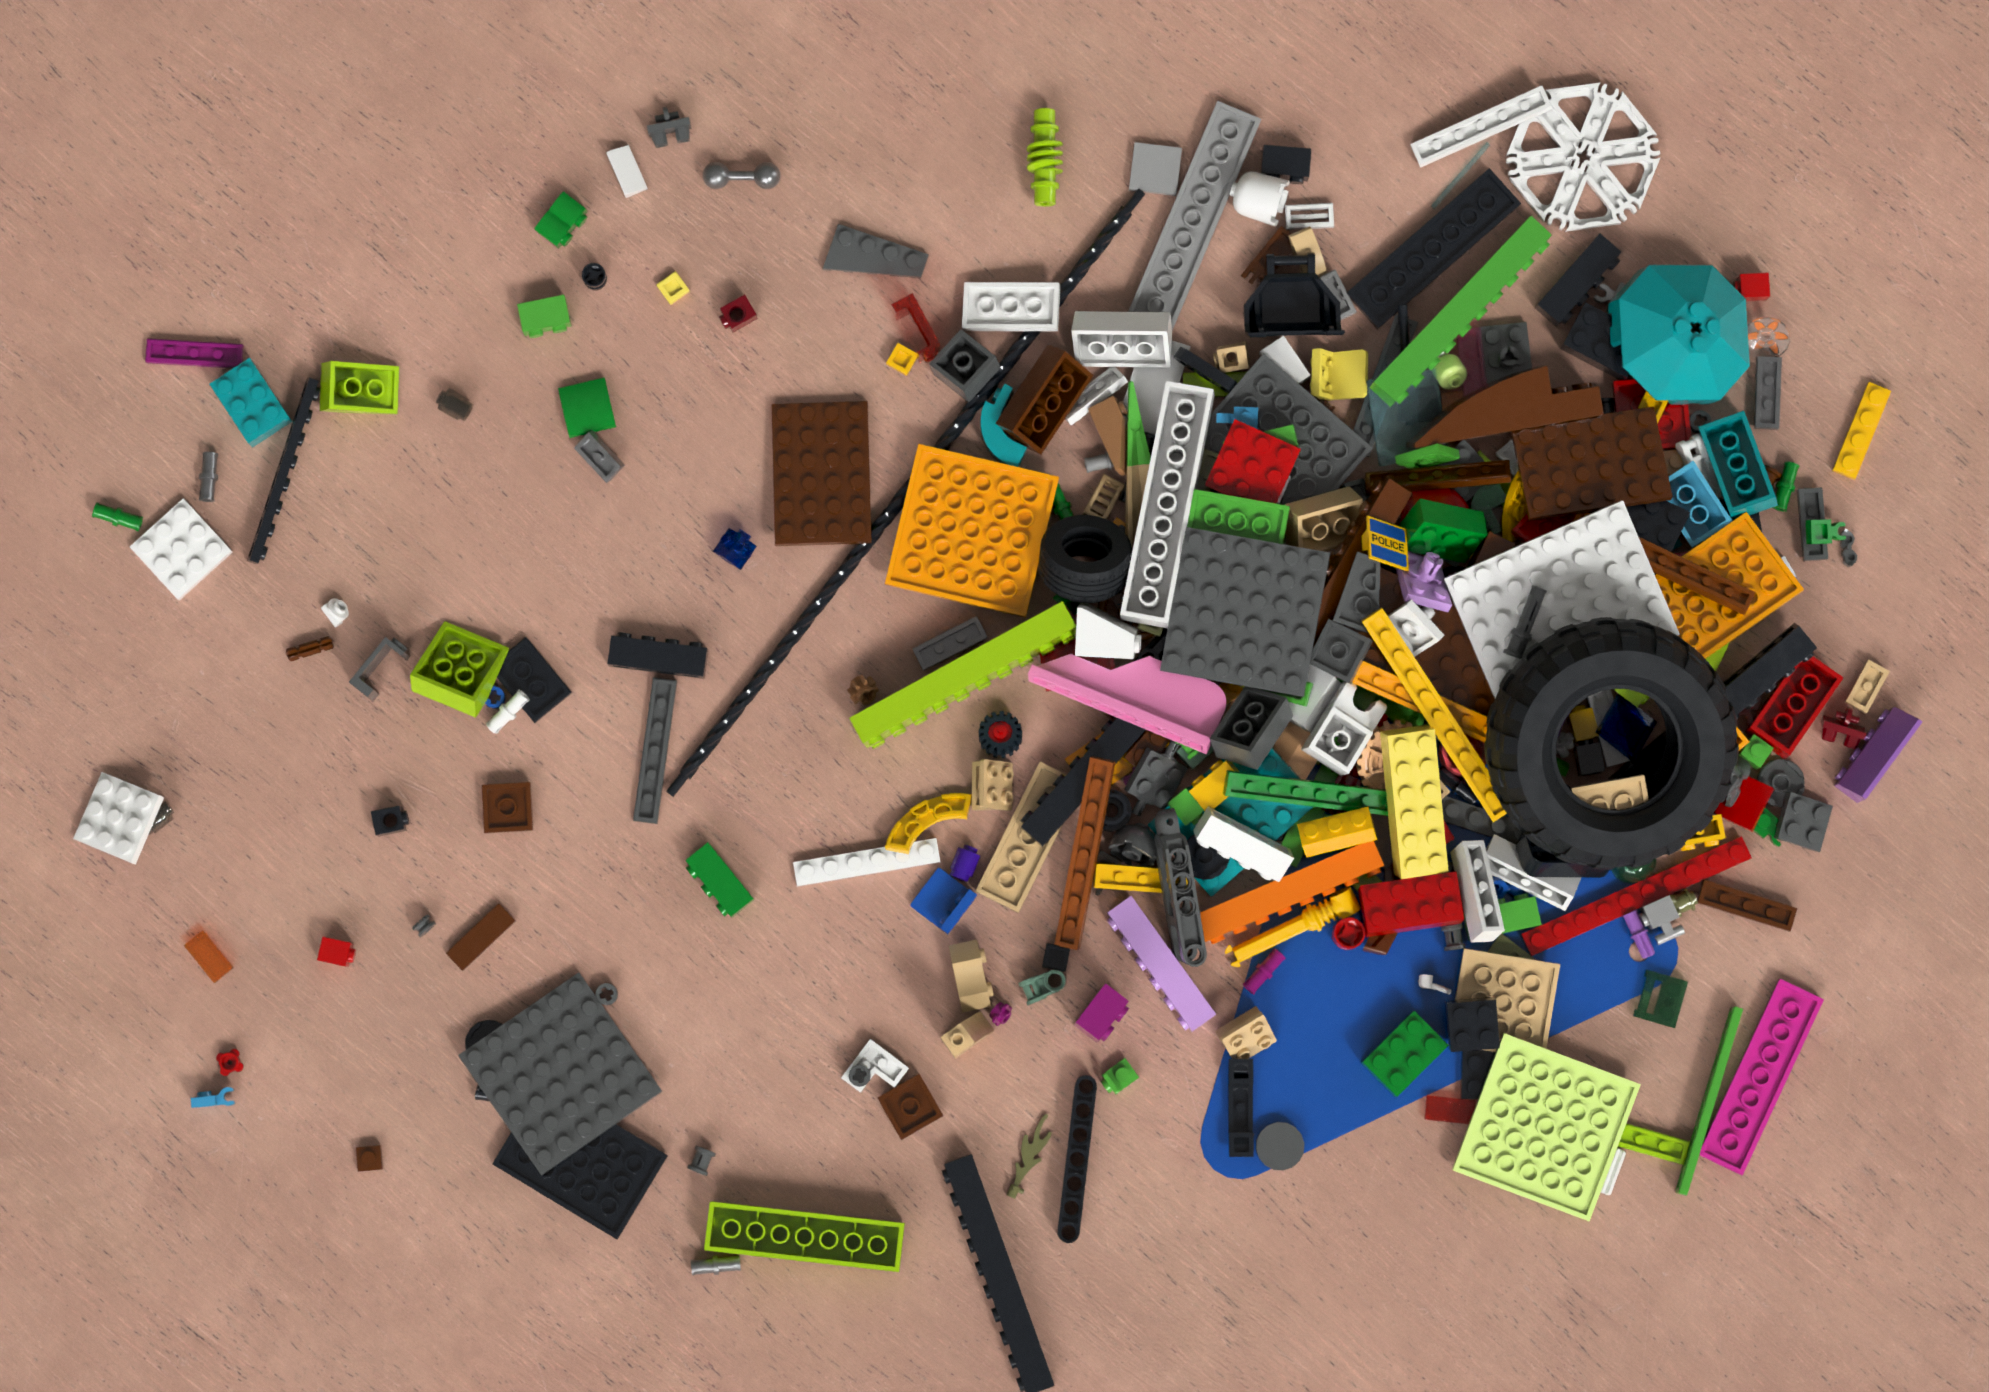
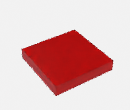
M1748 777L1743 779L1740 786L1741 792L1733 806H1725V798L1722 803H1719L1713 814H1721L1723 819L1753 832L1774 788Z

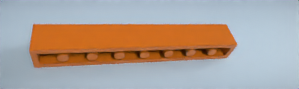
M1374 841L1354 846L1284 876L1279 882L1276 880L1200 912L1205 942L1211 941L1213 945L1224 940V934L1233 931L1234 935L1248 930L1246 925L1255 922L1256 926L1269 921L1268 916L1277 912L1281 916L1292 911V905L1300 903L1302 907L1314 902L1313 896L1320 893L1323 894V897L1337 892L1335 887L1345 884L1346 887L1358 883V877L1367 874L1368 878L1381 873L1380 868L1384 864Z

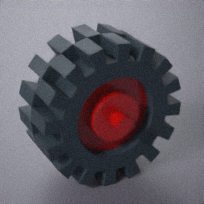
M1000 711V714L997 715L995 712H992L991 717L987 715L984 718L985 721H981L979 742L982 749H985L988 755L992 753L994 758H997L998 755H1001V758H1006V754L1012 756L1014 750L1018 751L1019 744L1021 745L1022 727L1016 717L1012 718L1011 713L1008 712L1007 715H1004V711Z

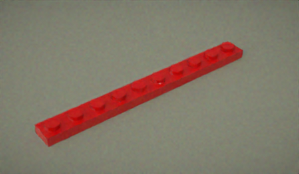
M1741 836L1521 934V937L1529 954L1533 956L1752 859Z

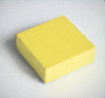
M676 271L656 284L670 305L690 292Z

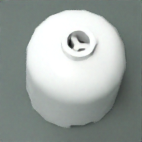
M1247 172L1241 176L1238 183L1233 182L1230 196L1234 197V209L1245 217L1276 227L1279 220L1275 219L1278 212L1283 213L1289 192L1284 190V187L1288 186L1290 181L1258 172Z

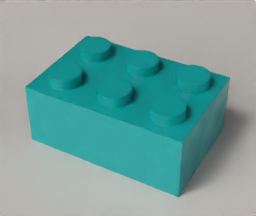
M250 358L209 384L252 448L293 422Z

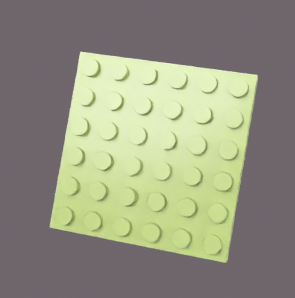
M1503 1033L1499 1042L1500 1048H1497L1452 1170L1590 1222L1641 1084Z

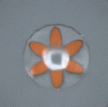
M1760 317L1747 325L1749 354L1753 357H1779L1787 350L1790 343V332L1780 320L1771 317ZM1763 333H1769L1770 335H1769V336H1764V335H1762V334H1763Z

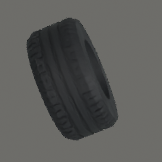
M1092 515L1066 517L1053 524L1043 535L1040 546L1039 574L1045 585L1053 593L1064 599L1079 603L1105 601L1118 594L1126 586L1132 556V545L1125 532L1107 519ZM1088 556L1095 558L1098 561L1085 562L1076 560L1072 557Z

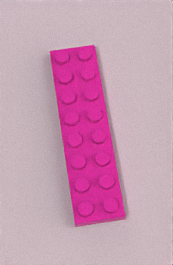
M1778 979L1704 1138L1699 1156L1743 1176L1824 999L1782 979Z

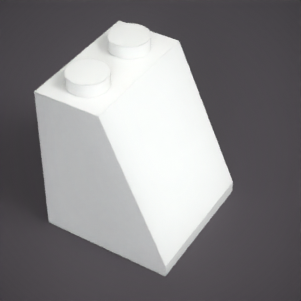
M1080 603L1077 607L1075 656L1134 659L1135 654L1141 650V635H1137V628L1089 603Z

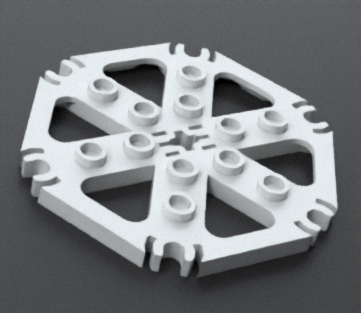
M1600 83L1545 90L1550 98L1549 101L1552 109L1520 123L1506 155L1516 156L1506 159V163H1514L1516 165L1515 170L1508 171V176L1518 174V177L1509 179L1543 223L1547 214L1550 215L1547 221L1549 226L1553 219L1560 220L1559 230H1562L1566 222H1568V228L1565 232L1619 225L1622 223L1621 221L1625 222L1627 217L1623 211L1628 209L1634 215L1637 209L1633 204L1637 206L1638 210L1640 209L1660 158H1650L1660 155V151H1652L1650 149L1651 144L1658 143V138L1648 140V137L1657 136L1655 131L1623 91L1619 100L1616 99L1619 94V89L1617 88L1613 95H1607L1605 92L1607 84L1601 87L1600 92H1598ZM1586 96L1591 100L1590 109L1580 132L1558 106L1560 100ZM1619 110L1629 117L1639 131L1638 136L1634 138L1602 142L1614 112ZM1532 122L1540 123L1559 148L1523 151L1521 143L1529 124ZM1586 146H1588L1586 157L1590 159L1589 161L1585 160L1580 168H1578L1580 158L1577 154H1581ZM1631 163L1642 164L1644 173L1636 192L1629 194L1609 170L1608 166ZM1563 173L1554 198L1549 205L1541 204L1527 186V180L1530 177ZM1586 182L1606 206L1607 213L1605 216L1588 219H1578L1575 216L1574 211Z

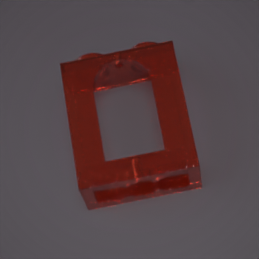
M912 293L891 304L892 313L896 321L911 314L928 345L917 351V359L919 362L924 360L927 363L932 361L937 356V353L940 352V343Z

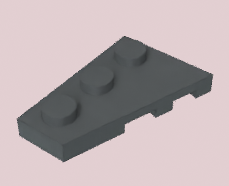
M1356 552L1332 621L1369 633L1361 620L1379 609L1380 562L1369 559L1366 554Z

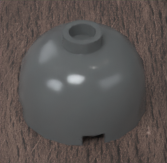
M1145 824L1125 825L1116 831L1109 845V849L1112 848L1110 853L1117 860L1132 866L1131 861L1140 863L1139 867H1151L1156 860L1155 835Z

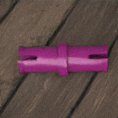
M1274 948L1261 964L1258 963L1256 965V970L1242 984L1243 987L1254 995L1267 979L1270 980L1272 978V973L1286 959L1284 955Z

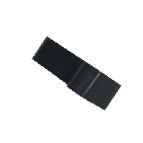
M1523 833L1516 843V850L1522 868L1527 875L1532 877L1601 878L1605 877L1609 870L1594 869L1586 865L1565 862L1535 845Z

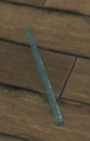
M1488 142L1431 205L1433 209L1438 206L1489 148L1490 144Z

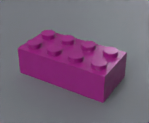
M1105 983L1075 1022L1074 1026L1096 1043L1100 1039L1105 1041L1114 1030V1027L1111 1026L1114 1020L1120 1022L1130 1009L1126 1006L1129 1001Z

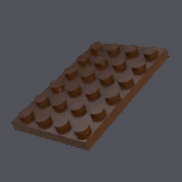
M868 401L771 404L775 546L872 543Z
M1654 407L1606 413L1600 416L1511 431L1528 521L1594 512L1623 500L1626 507L1672 500L1673 496Z

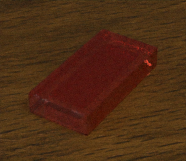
M1426 1095L1424 1120L1469 1124L1475 1109V1100Z

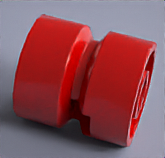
M1352 917L1340 920L1332 930L1333 942L1343 950H1352L1358 947L1365 938L1363 924L1358 919Z

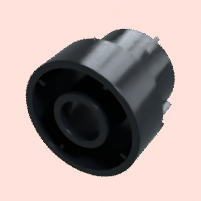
M1110 790L1108 804L1115 805L1118 809V814L1115 817L1105 815L1103 830L1114 832L1129 822L1132 807L1129 799L1118 790Z

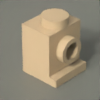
M1246 341L1218 346L1217 353H1213L1215 367H1220V371L1223 373L1249 369L1250 367ZM1232 352L1236 355V358L1229 360L1227 354Z

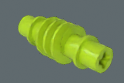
M1039 108L1034 110V125L1030 127V131L1034 133V143L1029 144L1026 148L1027 152L1030 153L1027 155V161L1030 162L1027 165V170L1034 173V182L1031 183V189L1034 190V204L1036 206L1049 207L1056 204V190L1059 189L1056 175L1063 172L1062 169L1055 168V166L1063 164L1062 160L1055 159V157L1062 156L1063 152L1055 150V148L1061 147L1063 143L1055 140V133L1059 131V126L1055 125V110Z

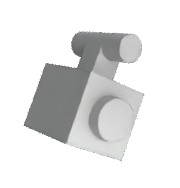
M1670 895L1640 908L1642 913L1639 914L1643 926H1648L1650 930L1660 926L1663 932L1654 936L1658 945L1685 934L1682 925L1672 928L1670 921L1679 918Z

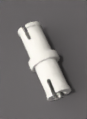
M519 689L506 704H501L500 710L486 723V726L493 733L498 734L509 720L516 718V713L530 701L529 697Z

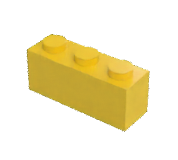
M1369 807L1297 824L1306 858L1377 840Z

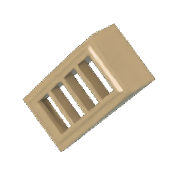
M1103 474L1082 515H1092L1107 519L1124 488V484ZM1103 484L1116 490V493L1114 494L1103 488ZM1100 493L1112 499L1111 502L1098 496V494ZM1096 502L1102 505L1103 507L1107 508L1106 511L1094 505L1093 503Z

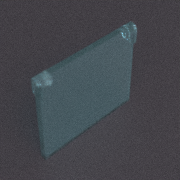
M1436 368L1432 371L1429 369L1425 370L1422 374L1425 378L1416 388L1411 385L1406 390L1409 395L1400 405L1395 402L1391 407L1369 388L1376 379L1366 381L1379 466L1395 464L1396 455L1422 448H1407L1406 443L1442 412Z

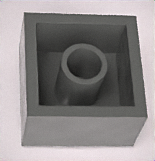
M961 329L929 363L934 376L967 402H970L1001 368L995 355Z

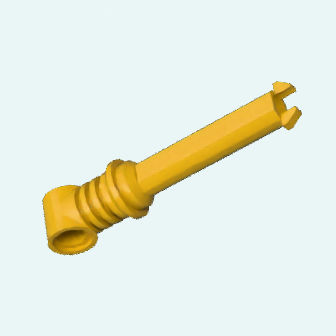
M1349 886L1338 890L1329 896V901L1324 899L1325 903L1318 902V906L1316 904H1307V908L1302 910L1301 915L1234 947H1231L1229 944L1225 954L1233 951L1237 958L1236 961L1230 963L1231 966L1240 967V962L1307 930H1318L1320 932L1323 926H1325V922L1329 924L1331 919L1336 921L1335 917L1337 916L1339 919H1344L1361 910V907L1352 888Z

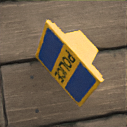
M1367 515V529L1361 536L1362 551L1368 550L1369 559L1408 572L1406 529Z

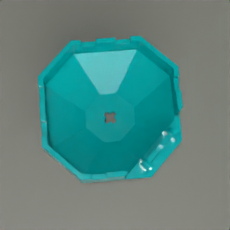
M1648 265L1638 270L1608 303L1609 313H1612L1610 343L1613 347L1621 345L1622 367L1655 400H1668L1671 405H1687L1689 403L1709 405L1721 400L1750 367L1746 299L1713 265ZM1691 322L1693 324L1697 322L1700 324L1698 328L1700 333H1692L1690 331L1692 329Z

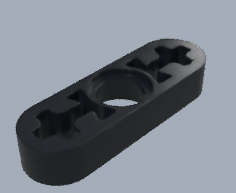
M1180 347L1174 355V359L1228 394L1237 385L1234 379L1183 347Z

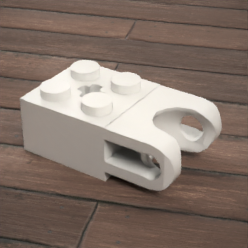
M1345 681L1338 687L1301 748L1302 751L1340 776L1350 773L1387 709V705L1378 700L1371 703L1364 712L1358 710L1353 703V696L1357 689L1356 684H1349ZM1334 737H1338L1337 742H1338L1340 745L1337 746V745L1335 744V742H1334Z

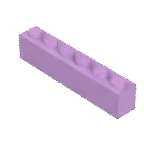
M1132 896L1107 912L1109 918L1106 921L1114 932L1116 930L1120 931L1123 936L1120 939L1128 951L1132 949L1135 952L1137 958L1134 960L1142 971L1147 969L1152 977L1149 978V981L1156 991L1159 989L1163 991L1166 996L1163 998V1001L1171 1011L1175 1008L1180 1017L1177 1020L1185 1031L1189 1028L1193 1032L1216 1015Z

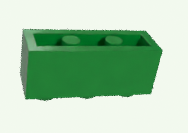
M708 842L685 860L689 864L686 870L694 879L696 877L701 879L704 883L701 886L702 890L709 898L714 896L719 903L715 906L724 917L729 914L733 918L754 901L753 897Z

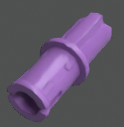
M1635 910L1623 915L1632 935L1630 938L1634 939L1641 957L1644 959L1654 955V948L1646 933L1648 929L1645 930L1638 911Z

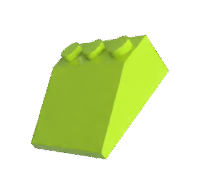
M444 621L410 674L411 691L476 718L489 697L509 647Z

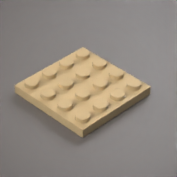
M1463 948L1455 1000L1494 997L1497 1006L1499 1042L1502 1034L1506 1033L1547 1048L1560 963ZM1485 1049V1051H1491V1052H1496V1050H1497V1049Z

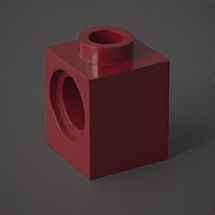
M745 294L720 308L722 313L719 316L720 321L725 329L730 327L733 333L758 319ZM733 310H741L743 317L739 320H733L730 317Z

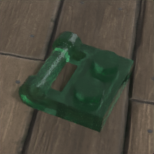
M1646 970L1644 974L1646 980L1638 1008L1634 1010L1633 1017L1675 1028L1688 981ZM1655 980L1661 981L1653 1014L1646 1013Z

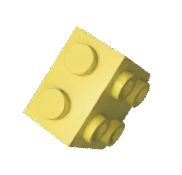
M1321 348L1312 349V358L1310 360L1312 368L1311 395L1326 401L1366 397L1368 385V352L1366 350L1331 352Z

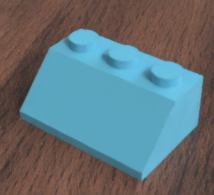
M1694 461L1669 476L1673 497L1668 502L1690 511V515L1681 532L1691 548H1694L1732 522V519Z

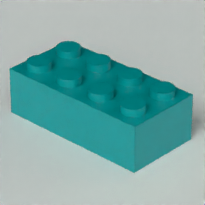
M1745 411L1699 426L1700 435L1732 521L1745 512L1750 516L1778 506Z

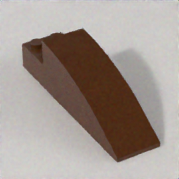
M1536 366L1515 372L1492 381L1449 405L1406 443V447L1419 448L1437 443L1442 444L1604 415L1599 386H1592L1591 382L1573 384L1571 390H1568V386L1551 388L1548 366Z

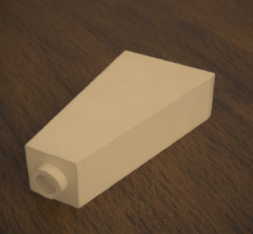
M979 1011L941 1036V1040L956 1059L995 1030L982 1012Z

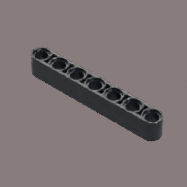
M1088 1075L1079 1077L1074 1086L1057 1229L1059 1239L1065 1243H1073L1080 1234L1097 1091L1095 1079ZM1084 1079L1091 1081L1093 1085L1092 1091L1082 1093L1079 1089L1080 1081ZM1084 1103L1089 1106L1090 1113L1087 1117L1081 1118L1077 1115L1076 1107L1079 1104ZM1083 1128L1086 1130L1087 1137L1083 1142H1077L1073 1138L1075 1129ZM1074 1152H1080L1084 1156L1082 1165L1074 1166L1071 1164L1070 1157ZM1072 1176H1076L1081 1180V1187L1076 1191L1070 1190L1067 1186V1181ZM1068 1201H1075L1078 1204L1076 1214L1069 1215L1065 1212L1064 1206ZM1066 1225H1071L1075 1229V1236L1071 1239H1065L1061 1234L1062 1228Z

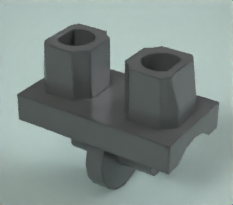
M667 106L663 107L664 114L655 116L657 124L647 126L649 137H652L656 148L668 145L666 134L675 132L677 143L690 141L689 129L692 128L689 117L677 119L679 118L678 111L669 113Z

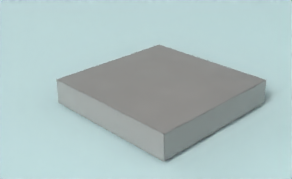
M1135 142L1129 191L1140 189L1145 193L1176 196L1182 148Z

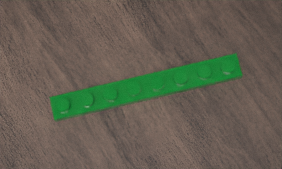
M1226 771L1223 789L1224 796L1345 811L1369 807L1371 814L1388 816L1385 789Z

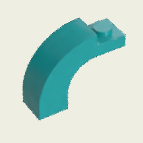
M1004 384L1002 389L997 388L992 398L995 404L993 405L985 401L981 412V434L984 444L993 458L999 463L1019 467L1027 447L1011 440L1004 433L1003 429L995 424L1003 413L1013 392V387Z

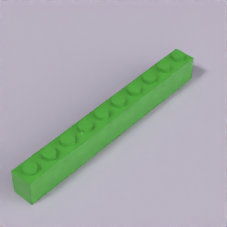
M1530 216L1369 388L1390 407L1395 402L1400 405L1409 395L1406 390L1411 385L1416 388L1425 378L1422 375L1427 368L1432 371L1441 361L1438 358L1443 351L1448 354L1456 345L1454 342L1456 337L1460 335L1463 338L1472 328L1470 325L1472 320L1475 318L1479 321L1488 311L1485 307L1489 302L1495 304L1503 295L1501 290L1506 285L1510 288L1519 277L1516 274L1521 269L1526 271L1533 264L1534 260L1532 257L1537 252L1541 255L1550 244L1547 241L1552 234Z

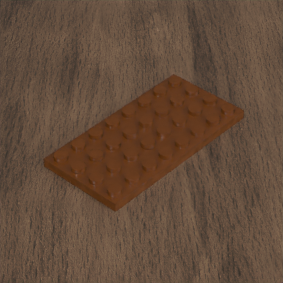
M1380 567L1379 608L1382 607L1386 615L1405 604L1406 601H1404L1398 580L1399 575ZM1451 599L1452 606L1449 612L1433 609L1435 615L1430 619L1444 636L1440 641L1415 656V659L1439 695L1488 716L1490 706L1494 703L1495 698ZM1344 625L1345 627L1373 640L1369 633ZM1373 640L1364 661L1395 674Z

